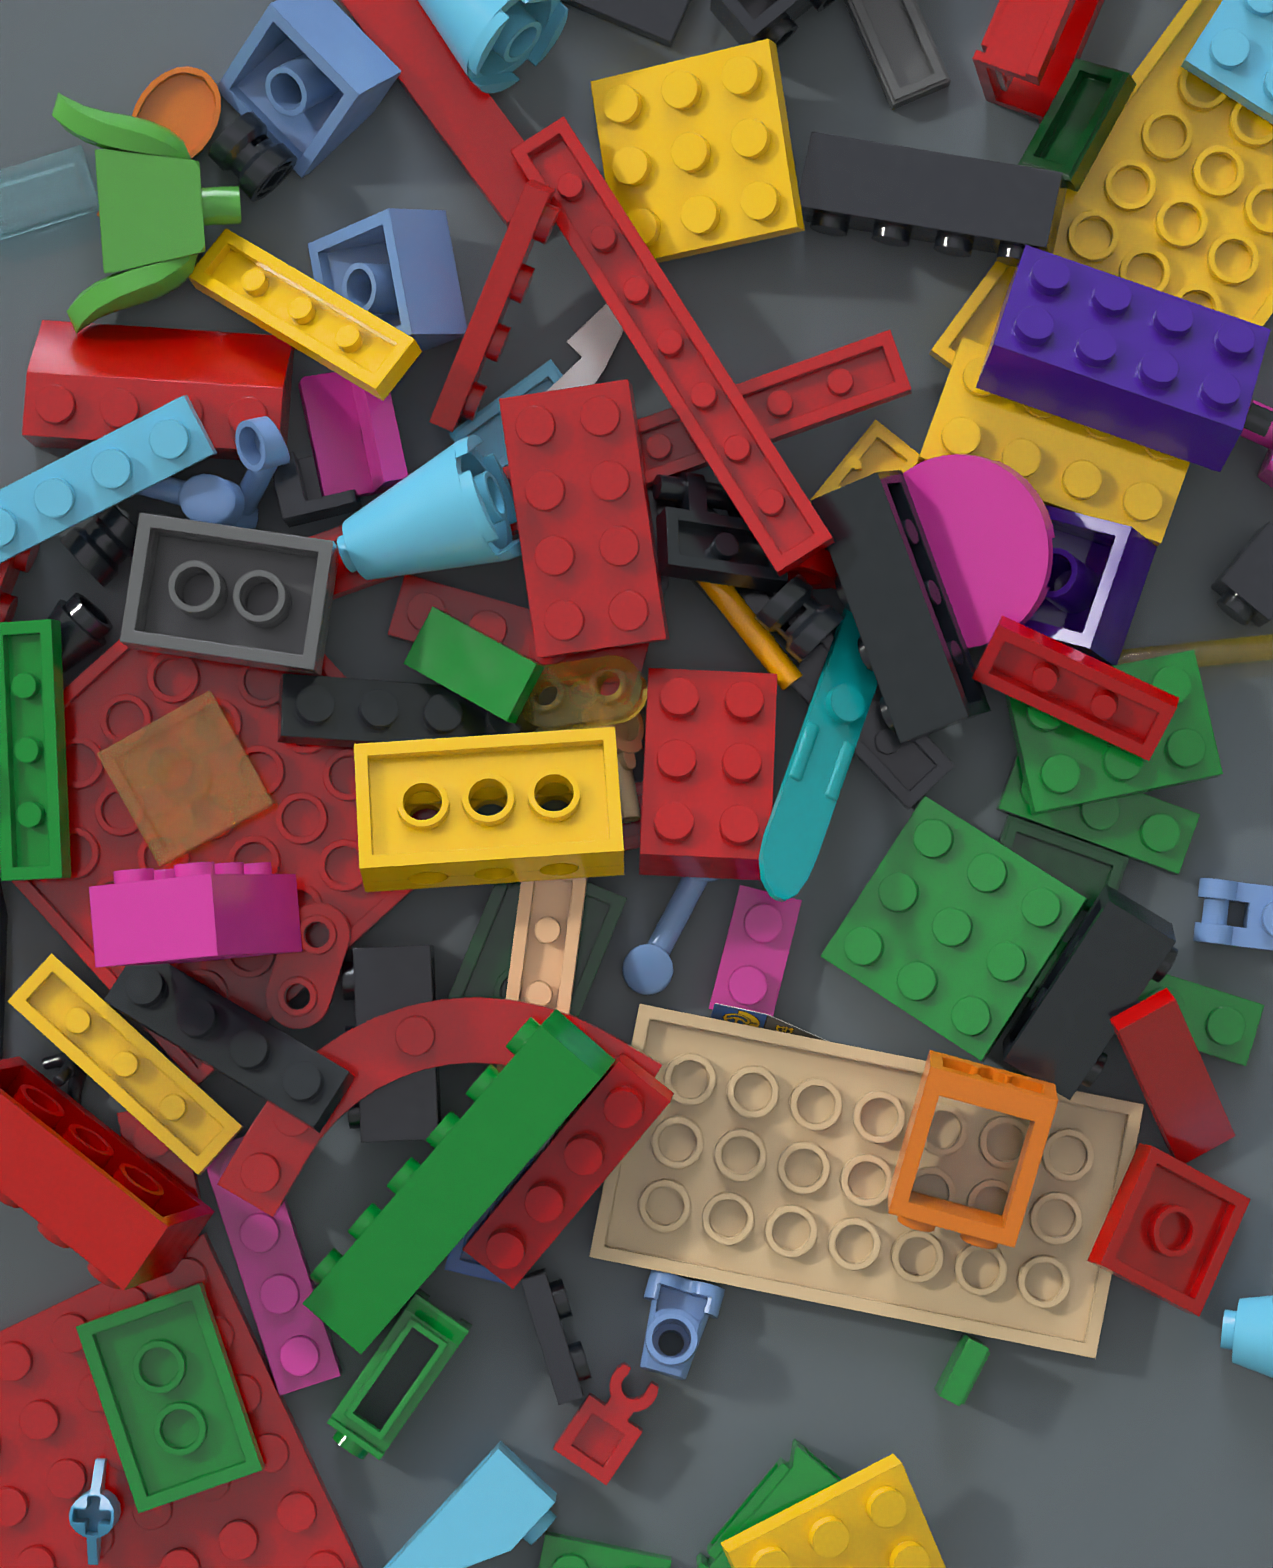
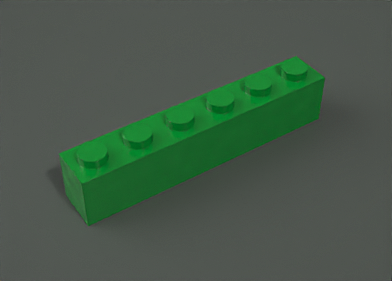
M557 1009L541 1025L532 1017L528 1019L505 1046L515 1056L501 1072L492 1064L486 1068L465 1093L474 1101L473 1105L461 1119L454 1112L450 1111L425 1140L435 1148L422 1164L411 1157L386 1185L395 1196L384 1209L381 1210L372 1202L347 1231L356 1239L349 1250L342 1255L336 1248H333L310 1274L309 1278L318 1286L302 1304L359 1354H362L616 1061Z

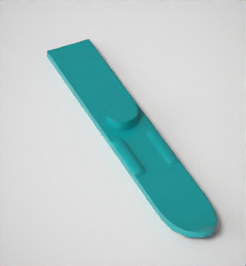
M845 607L842 613L845 619L835 632L762 839L759 854L760 878L769 896L779 902H784L797 895L810 876L878 685L874 672L870 671L862 661L858 650L860 633L852 612L848 611Z

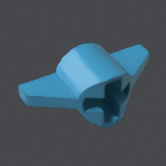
M97 1458L95 1460L91 1489L83 1493L75 1501L69 1513V1521L72 1528L78 1534L87 1537L89 1565H98L100 1563L101 1537L108 1534L116 1525L121 1514L120 1502L116 1495L105 1489L106 1458Z

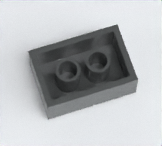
M139 513L120 642L135 650L321 676L339 561L338 547L331 540Z

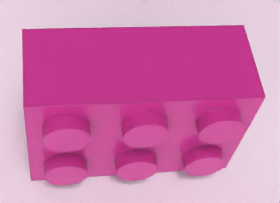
M214 862L177 864L174 865V869L154 870V868L120 870L113 872L114 884L89 887L95 968L190 963L302 952L296 874H272L271 862L243 864V862L214 864Z

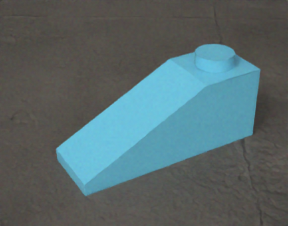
M500 1441L383 1568H466L511 1551L522 1538L532 1545L557 1517L550 1510L556 1501L557 1493Z

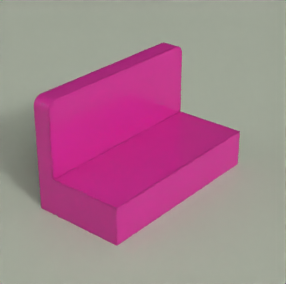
M335 372L305 376L300 380L298 387L322 497L353 489L356 490L359 497L386 492L408 476L391 392L382 401Z

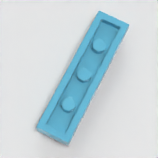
M183 395L0 489V564L216 454L217 451L188 395Z

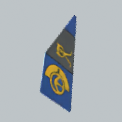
M715 1003L712 1010L711 1018L827 1041L765 1013Z

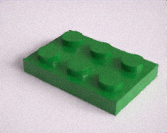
M1194 649L1112 666L1179 697L1177 709L1149 761L1005 694L1032 815L1207 780L1223 774Z
M203 1282L76 1326L138 1514L264 1469L265 1465Z

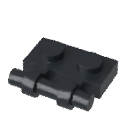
M681 472L678 477L661 474L655 477L652 488L653 498L674 502L676 507L665 506L656 518L659 576L776 593L788 582V572L779 577L721 484L706 482L703 475L689 472ZM707 507L727 510L729 516L708 513Z

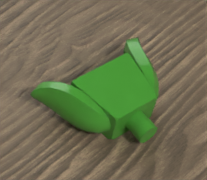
M58 92L52 116L71 135L86 143L103 148L95 149L104 273H114L82 291L66 311L77 334L101 317L147 303L178 289L193 273L198 253L206 252L204 226L241 224V203L239 186L201 187L199 161L191 160L184 140L167 127L150 120L85 106Z

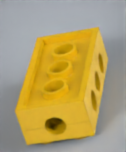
M615 727L354 744L359 868L365 892L624 875V844ZM551 800H561L569 804L560 811H548L541 807L544 803ZM488 804H496L504 808L499 813L491 816L481 815L476 812L480 807ZM425 808L438 811L434 817L427 820H417L411 817L416 811Z

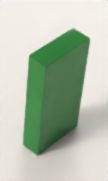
M433 606L403 663L501 719L514 724L545 667Z

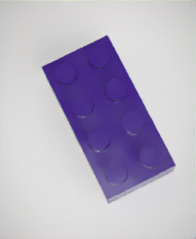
M1025 245L1008 287L976 388L1221 472L1243 431L1271 329Z

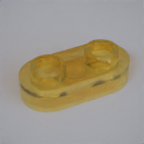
M617 655L544 665L545 667L521 714L532 726L542 732L587 729L620 724L634 718L644 707L647 699V683L643 674L630 660ZM611 677L620 679V686L614 694L609 696L601 694V686L605 680ZM556 687V699L551 704L540 705L539 696L545 688Z

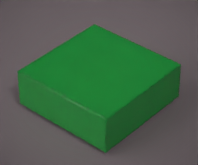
M965 1332L962 1333L934 1388L940 1397L959 1407L961 1404H965L990 1355L989 1348L982 1341Z

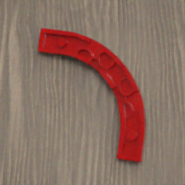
M485 997L447 998L410 1005L377 1016L346 1031L316 1051L346 1069L355 1077L321 1132L318 1133L269 1102H266L248 1129L217 1185L274 1217L277 1215L305 1164L322 1138L360 1100L400 1077L424 1069L462 1063L507 1065L515 1056L505 1047L530 1017L541 1025L555 1009L512 999ZM559 1011L615 1060L624 1053L654 1078L656 1077L663 1065L662 1063L607 1031L574 1015Z

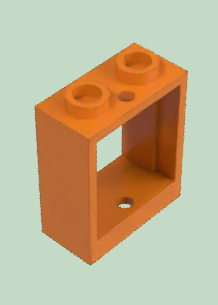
M929 1050L889 1188L888 1213L898 1216L897 1220L899 1223L914 1230L932 1232L935 1230V1227H940L960 1233V1238L963 1241L976 1247L996 1249L998 1244L1015 1248L1058 1105L1056 1085ZM939 1096L1030 1120L1002 1215L912 1191Z

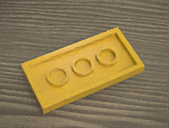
M962 337L918 461L923 462L934 457L954 454L975 455L993 461H1000L1020 473L1037 491L1045 505L1131 526L1155 546H1159L1162 543L1190 462L976 388L989 346Z

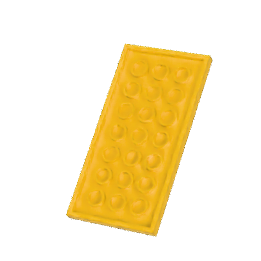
M1187 0L1133 73L1132 78L1136 86L1079 191L1067 189L1053 254L1263 327L1273 313V124L1181 67L1188 53L1223 1ZM996 261L931 349L929 355L950 369L962 337L989 346L1008 287L1017 267Z

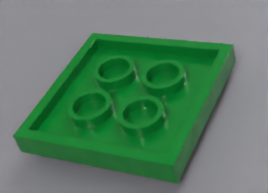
M924 795L826 946L821 957L984 1062L1087 904L1088 899Z

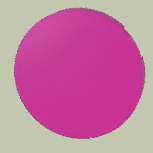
M954 454L934 457L920 462L904 472L905 481L967 648L988 644L1002 615L1024 625L1035 614L1049 590L1047 584L1053 560L1052 538H1055L1053 524L1049 512L1037 491L1020 473L1000 461H993L975 455Z

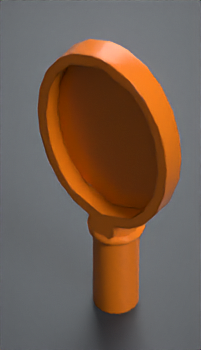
M190 66L176 67L164 72L149 84L138 99L132 116L150 120L170 129L184 140L191 160H193L204 150L217 128L221 114V96L217 84L205 71Z

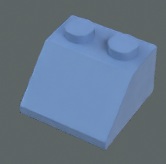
M276 0L269 4L217 86L219 93L240 115L253 111L266 125L267 137L274 143H284L297 157L293 170L302 178L315 169L375 111L402 71L333 0Z
M388 208L308 243L315 281L414 338L422 351L464 336L467 324L446 210Z

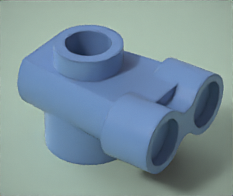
M651 1270L643 1297L651 1301L640 1368L675 1379L686 1380L708 1319L718 1318L725 1289L709 1283L686 1279L675 1274ZM673 1332L682 1338L684 1346L677 1355L669 1356L660 1350L658 1342L665 1333Z

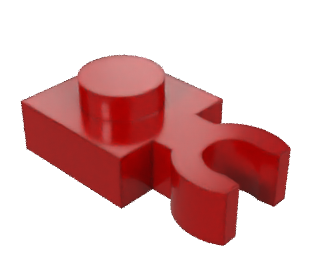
M626 1362L618 1365L611 1375L609 1384L610 1396L607 1401L603 1402L592 1393H589L553 1446L555 1451L606 1486L643 1432L640 1426L629 1420L633 1412H639L648 1408L655 1401L659 1388L657 1383L651 1381L645 1392L640 1396L632 1397L627 1395L622 1389V1381L628 1375L631 1365Z

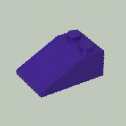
M1045 505L1055 534V538H1052V568L1047 584L1049 590L1038 610L1024 626L1110 666H1115L1118 663L1157 547L1131 526Z

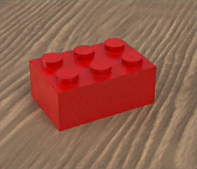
M648 668L639 875L761 880L759 854L763 835L773 808L777 674Z

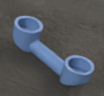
M267 416L244 420L240 422L236 429V449L247 471L239 485L244 494L245 508L240 520L234 525L235 527L256 528L258 522L257 506L277 467L290 463V455L286 443L277 426Z
M211 474L192 476L187 481L169 477L138 493V495L181 506L183 513L190 520L234 526L240 520L245 508V498L241 488L233 481Z
M681 877L647 944L633 948L624 959L622 966L623 977L626 984L633 991L642 995H653L661 992L668 986L673 976V963L670 954L707 883L714 882L720 878Z

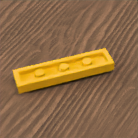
M227 228L224 229L196 264L193 273L189 276V280L197 290L382 401L385 400L422 352L414 338Z
M52 953L7 1001L198 1175H201L244 1128Z

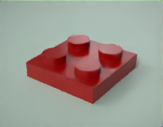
M1139 1143L1087 1261L1186 1313L1200 1317L1251 1199L1158 1148Z

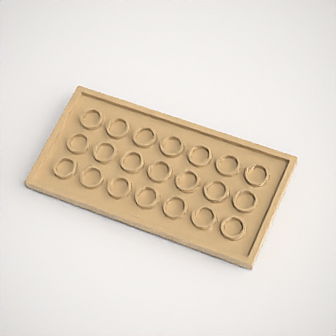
M639 1004L631 1046L663 1064L655 1078L670 1089L674 1095L667 1107L604 1180L589 1257L1096 1359L1112 1274L1087 1260L1135 1154L1144 1104L1076 1091L1071 1100H1068L1057 1093L1058 1105L1015 1248L998 1244L996 1249H984L963 1241L960 1238V1233L940 1227H935V1230L932 1232L911 1229L899 1223L897 1220L898 1216L888 1213V1192L926 1064L925 1060ZM939 1096L912 1191L1002 1215L1030 1120Z

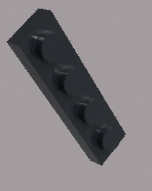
M285 673L282 674L280 679L277 741L280 743L354 748V744L536 732V692L533 691L514 724L501 719L443 685Z
M170 964L126 966L104 998V1001L115 1010L318 1133L321 1132L355 1079L346 1069Z

